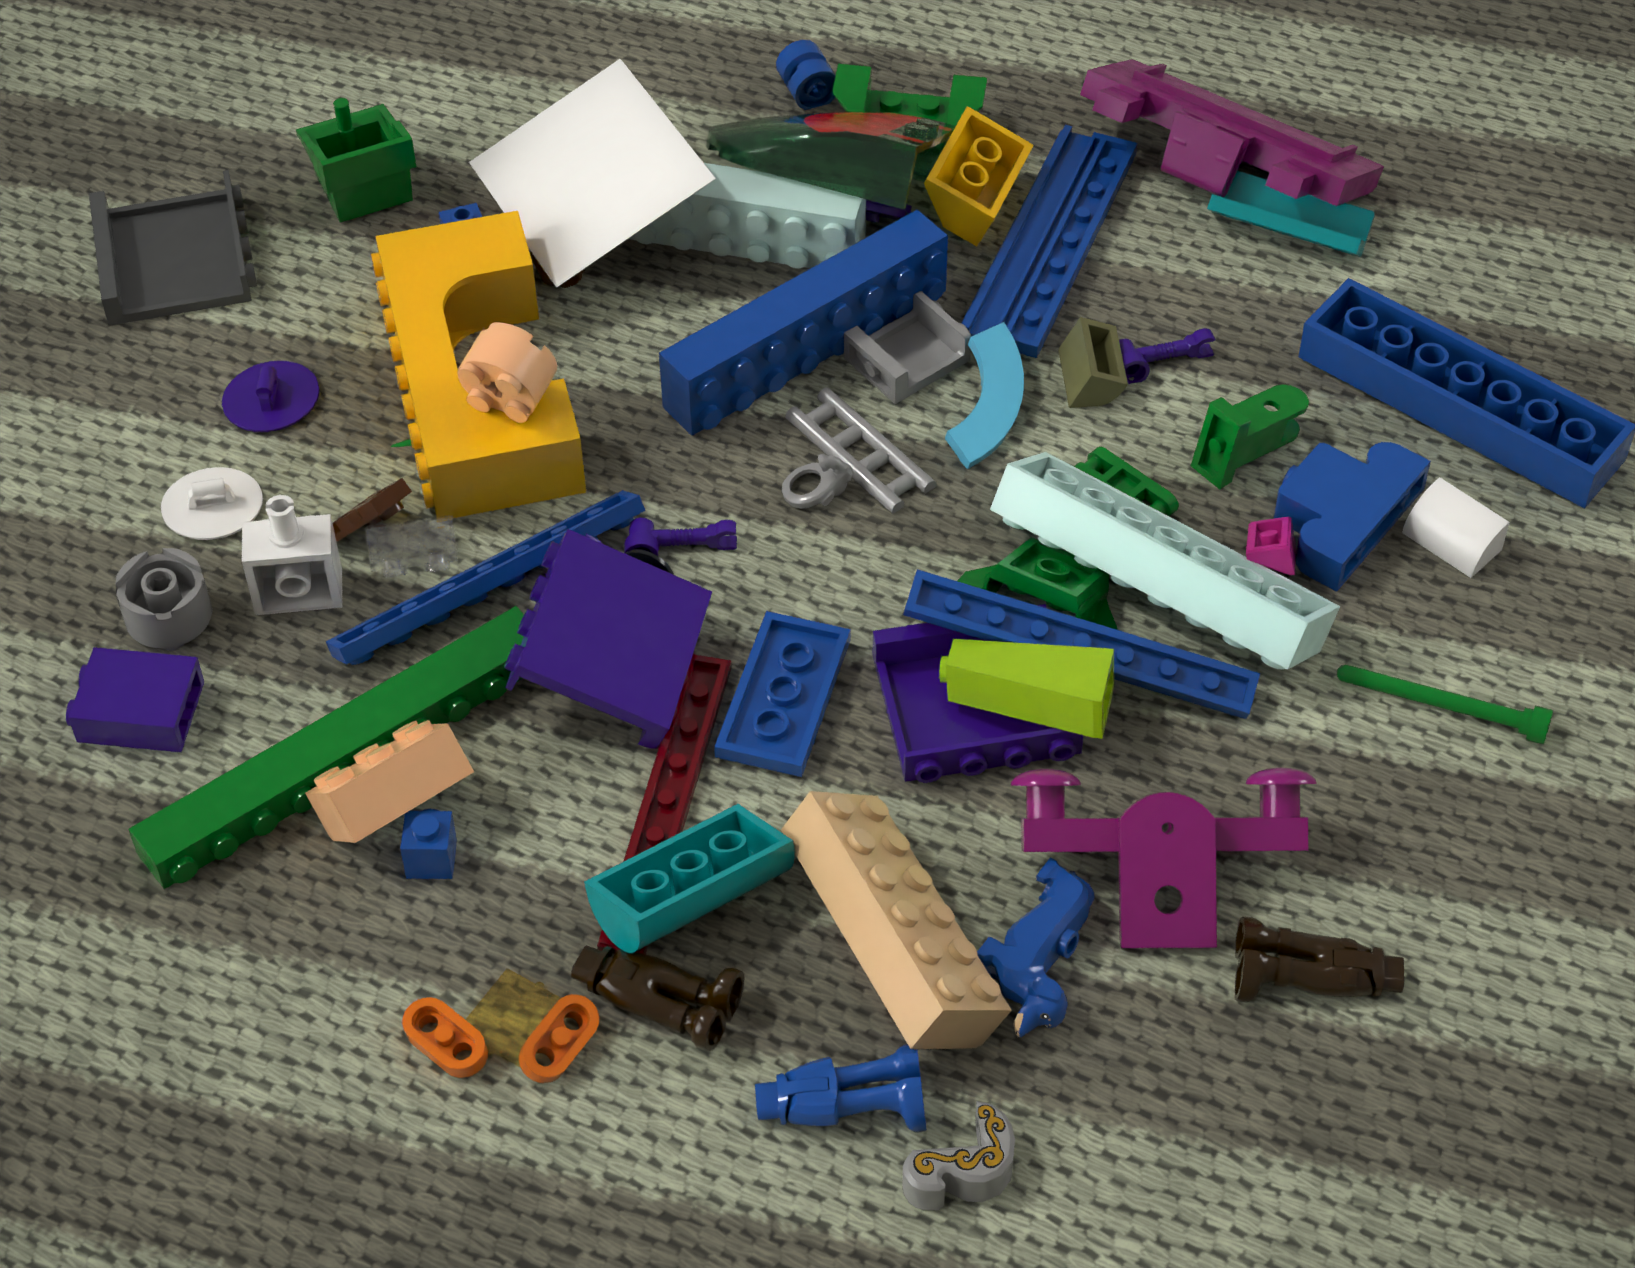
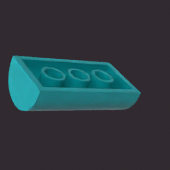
M736 804L584 881L586 894L594 916L607 937L624 952L634 953L788 872L793 867L795 860L794 841L740 804Z

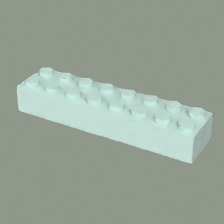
M1047 452L1008 463L990 508L991 511L1003 516L1002 520L1005 524L1016 529L1029 530L1039 536L1038 540L1042 544L1051 548H1062L1075 555L1074 559L1079 564L1089 568H1099L1111 575V580L1116 584L1126 588H1136L1146 593L1148 600L1153 604L1163 608L1172 607L1185 614V619L1190 624L1200 628H1211L1222 634L1223 640L1229 645L1240 649H1250L1261 655V660L1266 665L1276 669L1288 670L1318 654L1340 608L1339 605L1258 563L1247 560V557Z

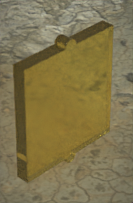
M507 968L465 1020L483 1035L488 1048V1055L495 1053L520 1067L519 1053L522 1046L561 998L544 989L542 982L533 983Z

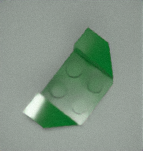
M838 64L833 95L846 112L897 113L922 117L918 120L954 130L967 106L977 112L983 108L987 85L986 77L954 74L950 97L871 90L872 67ZM911 122L889 131L925 141L923 143L887 134L873 136L858 133L864 149L939 156L953 130L947 131Z
M1033 537L1029 538L997 565L966 571L957 580L958 582L997 593L1004 583L1011 591L1018 594L1033 595L1046 601V604L1053 609L1071 611L1076 614V618L1118 630L1107 602L1109 574L1099 568L1083 566L1075 561V555L1062 549L1048 547Z

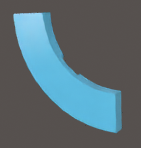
M1004 322L970 337L968 343L979 367L982 386L981 395L975 408L967 418L954 428L948 430L945 436V440L967 469L984 460L1001 445L1012 428L1022 403L1024 391L1022 360L1015 340Z

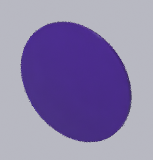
M269 361L260 363L242 371L228 384L222 397L223 411L232 424L247 431L271 432L281 430L299 422L314 408L320 392L318 380L308 368L295 362Z

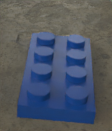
M766 611L714 746L715 758L802 777L851 641V629Z

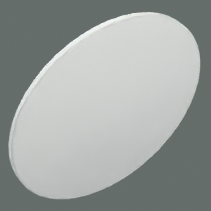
M225 467L206 468L189 473L173 483L163 496L161 513L166 525L181 536L196 540L219 539L241 531L242 522L253 521L261 510L263 495L257 481L240 470Z

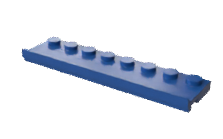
M1064 126L1056 138L962 321V324L969 330L971 337L1004 322L1015 340L1019 353L1034 358L1038 357L1137 154L1138 143L1096 132L1093 133L1092 137L1073 133L1072 126Z

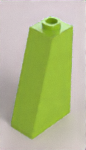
M953 639L949 655L941 657L939 677L941 683H947V696L950 702L1092 738L1103 739L1115 686L1114 649Z

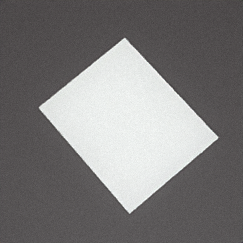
M621 59L469 162L503 212H519L528 248L556 288L716 179Z

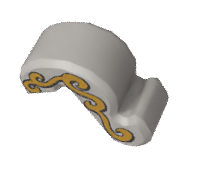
M976 1101L975 1125L978 1146L913 1150L903 1165L902 1190L907 1201L921 1210H940L944 1207L945 1192L967 1202H984L1000 1195L1012 1178L1015 1147L1013 1128L1007 1116L993 1104Z

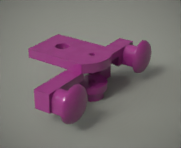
M1269 768L1252 774L1246 780V784L1260 785V817H1214L1202 804L1186 795L1173 792H1159L1137 800L1119 818H1065V786L1081 785L1080 780L1076 776L1056 769H1036L1021 773L1011 781V786H1026V818H1021V846L1023 852H1119V940L1121 948H1217L1216 851H1308V817H1303L1300 813V785L1317 784L1316 779L1312 775L1293 768ZM1167 823L1168 828L1165 832H1163L1162 826L1163 824ZM1164 886L1175 887L1181 896L1179 907L1171 913L1160 912L1154 902L1155 894Z

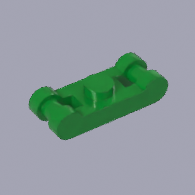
M1097 447L1088 454L1085 463L1079 462L1074 466L1140 502L1144 499L1151 503L1150 507L1169 517L1179 508L1176 497L1170 491L1104 447Z

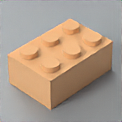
M430 720L418 724L417 721H413L392 733L395 739L393 742L381 747L378 744H374L355 754L353 758L356 763L342 770L337 766L317 776L314 779L317 786L305 792L329 837L333 841L356 843L474 773L448 723L431 724Z

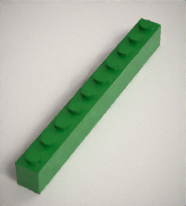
M517 606L511 608L132 826L128 830L136 853L163 889L168 888L174 883L187 882L194 877L198 869L215 859L228 858L242 843L256 835L264 836L275 829L278 822L295 812L302 813L311 809L312 805L305 792L317 786L314 779L322 773L337 766L340 770L352 766L356 763L353 758L355 754L374 744H378L381 747L393 742L395 739L392 733L413 721H417L418 724L430 720L431 724H445L450 721L458 722L464 719L470 710L488 699L496 700L507 691L505 687L511 673L510 670L504 668L513 645L515 643L521 645L524 637L517 634L518 627L524 616L523 612Z

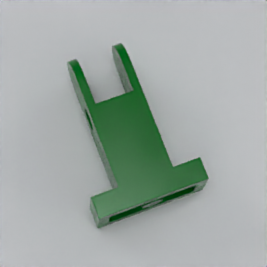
M1276 385L1233 406L1222 397L1210 402L1190 466L1219 490L1232 482L1237 468L1294 441L1298 437L1300 426L1294 418L1306 412L1309 405L1307 395L1302 390L1291 385ZM1264 406H1273L1278 411H1269Z

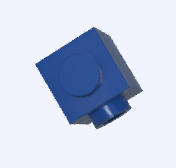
M424 809L422 811H408L405 813L400 851L406 879H453L457 837L452 811Z

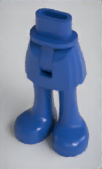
M908 1044L899 1047L894 1054L885 1058L845 1067H834L830 1057L818 1059L785 1073V1075L783 1073L777 1074L776 1082L755 1084L758 1121L780 1118L781 1125H786L788 1118L791 1124L829 1126L838 1125L842 1117L874 1110H891L902 1115L909 1130L913 1132L927 1130L918 1049H910ZM896 1081L895 1083L873 1088L841 1091L872 1082Z

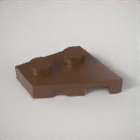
M400 478L378 490L334 521L332 524L336 542L365 524L370 529L403 509L404 505L400 500L412 492L404 479Z

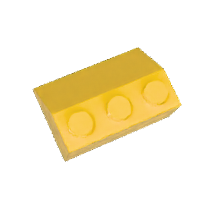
M968 106L926 178L924 186L942 226L977 247L994 221L1034 145Z

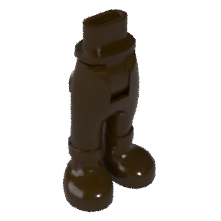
M1241 917L1239 920L1235 939V958L1239 959L1235 975L1236 1001H1252L1257 996L1261 986L1269 982H1274L1275 986H1290L1309 993L1331 997L1369 996L1371 993L1372 996L1379 997L1382 991L1403 992L1404 958L1384 955L1383 948L1373 947L1372 951L1371 948L1357 943L1356 940L1350 938H1336L1291 931L1290 928L1278 927L1275 931L1253 917ZM1265 953H1274V956H1270Z
M586 945L571 971V978L586 983L589 992L603 996L617 1008L669 1027L671 1031L684 1034L685 1031L688 1032L694 1045L706 1051H713L722 1038L726 1028L725 1020L731 1021L739 1006L745 980L743 971L732 967L725 968L717 976L714 983H707L705 978L697 975L692 976L660 958L638 952L627 953L623 950H617L615 953V949L610 946H606L601 951ZM661 994H666V995H668V996L674 997V998L679 999V1000H681V1001L677 1002V1001H675V1000H673V999H670V998H668V997H665V996H663V995H661ZM692 1007L697 1008V1009H698V1007H701V1008H700V1010L698 1011V1010H694Z

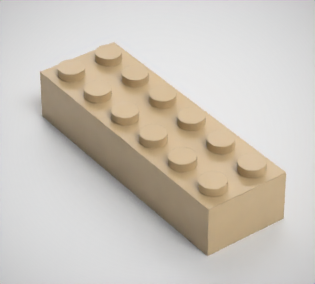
M810 791L782 827L781 831L794 841L796 857L910 1049L977 1048L983 1045L1012 1010L1001 994L1000 986L991 978L979 959L975 946L968 941L956 922L953 911L944 903L934 887L930 874L923 869L914 855L908 839L899 831L889 815L886 804L878 796Z

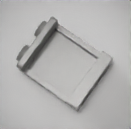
M919 291L913 295V309L911 312L868 336L858 326L844 332V359L888 399L897 404L970 361L971 349L968 343L971 334L964 324L958 323L947 314L937 301H932L922 291Z

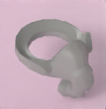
M823 453L819 454V463L801 466L786 477L782 484L784 500L792 507L800 509L818 504L827 506L834 496H839L845 491L853 475L852 467L848 463L841 461L839 457L828 456ZM807 473H816L821 476L818 487L812 492L798 495L791 491L794 481L800 476Z

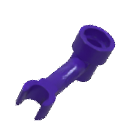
M1203 328L1191 335H1187L1183 340L1135 348L1129 339H1120L1119 343L1128 384L1146 380L1150 373L1148 362L1185 355L1191 358H1205L1215 355L1210 344H1204L1216 340L1212 331Z
M636 518L629 524V536L624 543V553L631 550H645L658 556L659 546H687L688 544L707 545L710 548H717L719 550L737 549L736 522L733 520H721L716 524H709L706 528L654 530V524L651 520Z

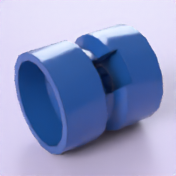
M799 40L789 44L780 52L776 60V70L800 108L809 110L830 104L834 100L833 86L836 74L816 43L811 40Z

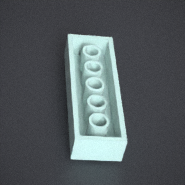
M704 163L716 179L629 239L637 240L642 244L656 243L674 246L680 250L694 249L712 252L717 256L731 255L749 258L755 262L768 261L787 264L797 269L803 267L812 268L866 238V188Z

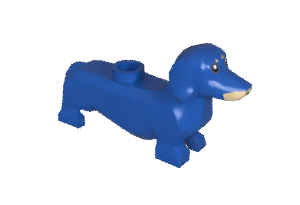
M1051 857L1036 875L1037 881L1047 884L1039 897L1041 903L1011 926L1006 933L1004 944L989 936L977 951L979 959L991 978L998 980L1002 995L1023 1005L1013 1023L1016 1035L1021 1038L1038 1026L1050 1029L1057 1027L1065 1018L1068 1006L1067 997L1060 985L1055 980L1048 978L1046 973L1060 956L1069 958L1074 953L1079 942L1078 931L1087 920L1090 906L1094 901L1095 893L1091 886L1078 877L1075 871H1067Z

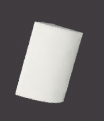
M1439 477L1422 494L1411 510L1402 533L1472 578L1502 551L1509 521Z

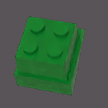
M338 98L333 102L336 118L296 129V135L301 140L314 166L315 174L339 222L413 201L410 169L417 167L413 140L401 122L395 120L384 104L350 113L349 101L346 98Z

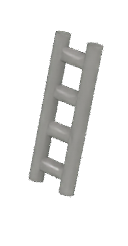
M825 387L819 392L817 399L822 405L805 414L797 406L787 411L785 417L792 425L826 455L839 457L841 461L848 463L852 467V478L892 514L904 507L905 503L899 496L916 486L926 494L936 487L937 483L830 388ZM836 415L849 428L834 437H830L819 425ZM863 439L876 451L858 461L845 449ZM889 462L903 475L885 485L872 472Z

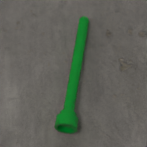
M1341 665L1337 669V677L1342 682L1518 728V733L1526 735L1527 741L1542 745L1545 743L1546 734L1548 733L1553 715L1552 709L1536 705L1534 709L1525 707L1524 711L1350 665Z

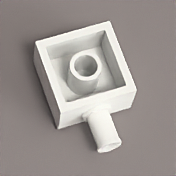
M277 495L266 502V513L269 519L242 522V565L255 615L342 608V566L331 514L296 517L293 500L286 495Z

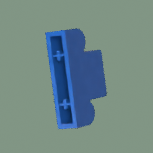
M1381 442L1369 449L1366 463H1363L1326 443H1319L1299 466L1293 465L1287 471L1282 485L1278 489L1274 518L1291 517L1293 530L1300 534L1296 551V565L1298 569L1308 577L1337 592L1425 489L1431 461L1401 445L1392 442Z

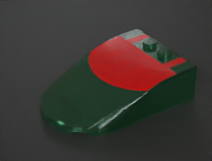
M828 112L770 116L714 125L709 128L706 148L719 151L718 157L744 167L905 209L912 179L925 182L956 126L928 118L897 113Z

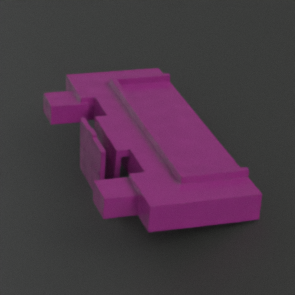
M1130 59L1087 71L1080 95L1095 101L1093 111L1121 123L1138 119L1140 116L1170 129L1161 171L1215 195L1226 196L1241 161L1269 172L1265 186L1295 199L1309 194L1335 206L1373 192L1382 174L1383 165L1355 154L1358 146L1352 144L1341 148L1164 73L1167 66L1165 64L1148 66Z

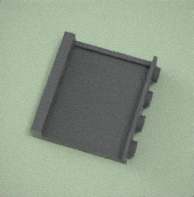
M229 170L223 171L226 188L224 190L109 208L104 191L89 193L101 300L109 326L252 301L250 287H256L257 282L253 263H245L247 260H253L248 236L241 237V234L248 233L244 210L237 211V208H243L244 204L240 185H232Z

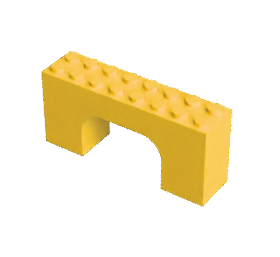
M512 211L376 236L378 252L372 253L371 259L375 278L383 276V280L377 281L376 287L380 306H389V308L382 310L386 333L395 332V336L388 338L393 362L401 360L402 365L395 366L399 390H408L407 394L401 395L405 417L407 420L414 419L415 423L408 424L412 448L414 450L421 449L422 451L415 453L414 456L419 478H421V481L428 479V483L421 484L426 509L434 507L438 522L586 493L581 438L564 378L550 382L535 410L524 423L515 422L505 412L490 408L488 412L478 411L467 402L468 393L458 378V368L453 351L457 344L465 337L482 331L483 328L486 330L490 324L496 322L513 325L539 320L533 263L519 212Z

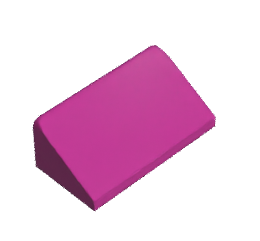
M1288 516L1250 522L1246 546L1247 560L1287 575H1295L1296 542L1292 518Z

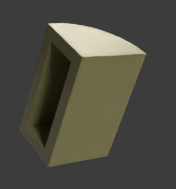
M1080 317L1058 349L1069 408L1103 406L1116 399L1128 385L1116 326Z

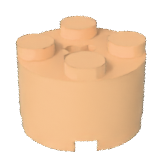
M496 322L490 324L487 330L483 328L457 372L461 385L468 393L467 402L478 411L488 412L490 408L505 412L515 422H526L557 372V362L552 352L545 345L542 350L537 348L530 342L533 335L517 326Z

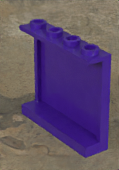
M567 529L559 544L555 542L550 543L541 566L548 568L545 577L539 575L529 599L535 601L536 604L533 611L530 609L526 610L518 627L517 634L524 637L521 645L516 643L513 645L504 668L511 671L505 688L512 691L519 677L642 728L638 745L656 749L670 729L712 591Z
M1046 604L1037 605L1043 608H1047ZM920 623L873 631L872 656L905 782L918 780L922 783H930L945 775L963 773L967 776H973L982 773L988 768L1007 766L1017 769L1028 765L1032 761L1044 759L1065 761L1072 758L1075 754H1082L1084 735L948 701L947 683H941L939 677L941 657L949 655L953 639L987 640L931 623Z

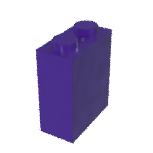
M93 647L88 664L82 665L80 669L79 689L76 697L69 701L66 709V722L68 726L72 727L76 742L182 753L204 685L198 657Z

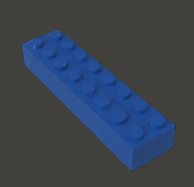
M917 209L659 352L663 408L691 436L703 429L710 430L716 427L724 417L737 410H746L752 405L754 400L768 392L779 391L787 381L801 373L808 374L812 372L819 363L829 357L842 355L844 353V332L858 326L868 336L885 325L911 312L913 309V295L919 291H922L932 301L938 300L946 291L948 235Z
M1350 278L1304 323L1298 356L1302 360L1584 509L1627 459L1635 433L1634 423Z

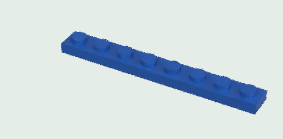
M622 490L326 641L332 657L346 665L348 663L350 665L363 663L373 657V651L387 643L388 645L402 643L412 636L411 631L424 624L430 626L443 622L450 617L449 611L461 605L471 606L483 601L488 597V591L500 585L507 587L520 582L525 578V572L537 566L544 568L541 565L550 543L555 542L559 544L567 529L583 536L587 533L598 539L597 535L609 529L619 530L629 526L630 522L634 520V516L646 511L640 495Z
M918 569L903 613L904 616L987 641L1114 649L1115 680L1243 719H1247L1250 714L1260 673Z

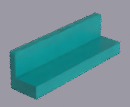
M1237 171L1225 197L1211 195L1207 209L1212 213L1361 257L1375 218L1373 211L1348 203L1335 206L1309 194L1295 199L1265 186L1267 179Z

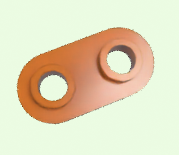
M571 994L562 997L556 1002L520 1050L519 1064L523 1073L528 1078L538 1083H550L557 1080L565 1072L598 1028L599 1013L591 1000L582 995ZM573 1018L579 1024V1029L571 1030L567 1028L564 1019ZM538 1053L547 1055L551 1065H540L536 1061L535 1055Z
M432 997L421 998L409 1005L404 1012L402 1025L410 1043L449 1075L457 1078L470 1077L478 1073L486 1064L488 1048L481 1032L443 1001ZM428 1023L438 1024L436 1029L431 1032L422 1031V1028ZM463 1050L472 1052L464 1060L456 1059V1055Z

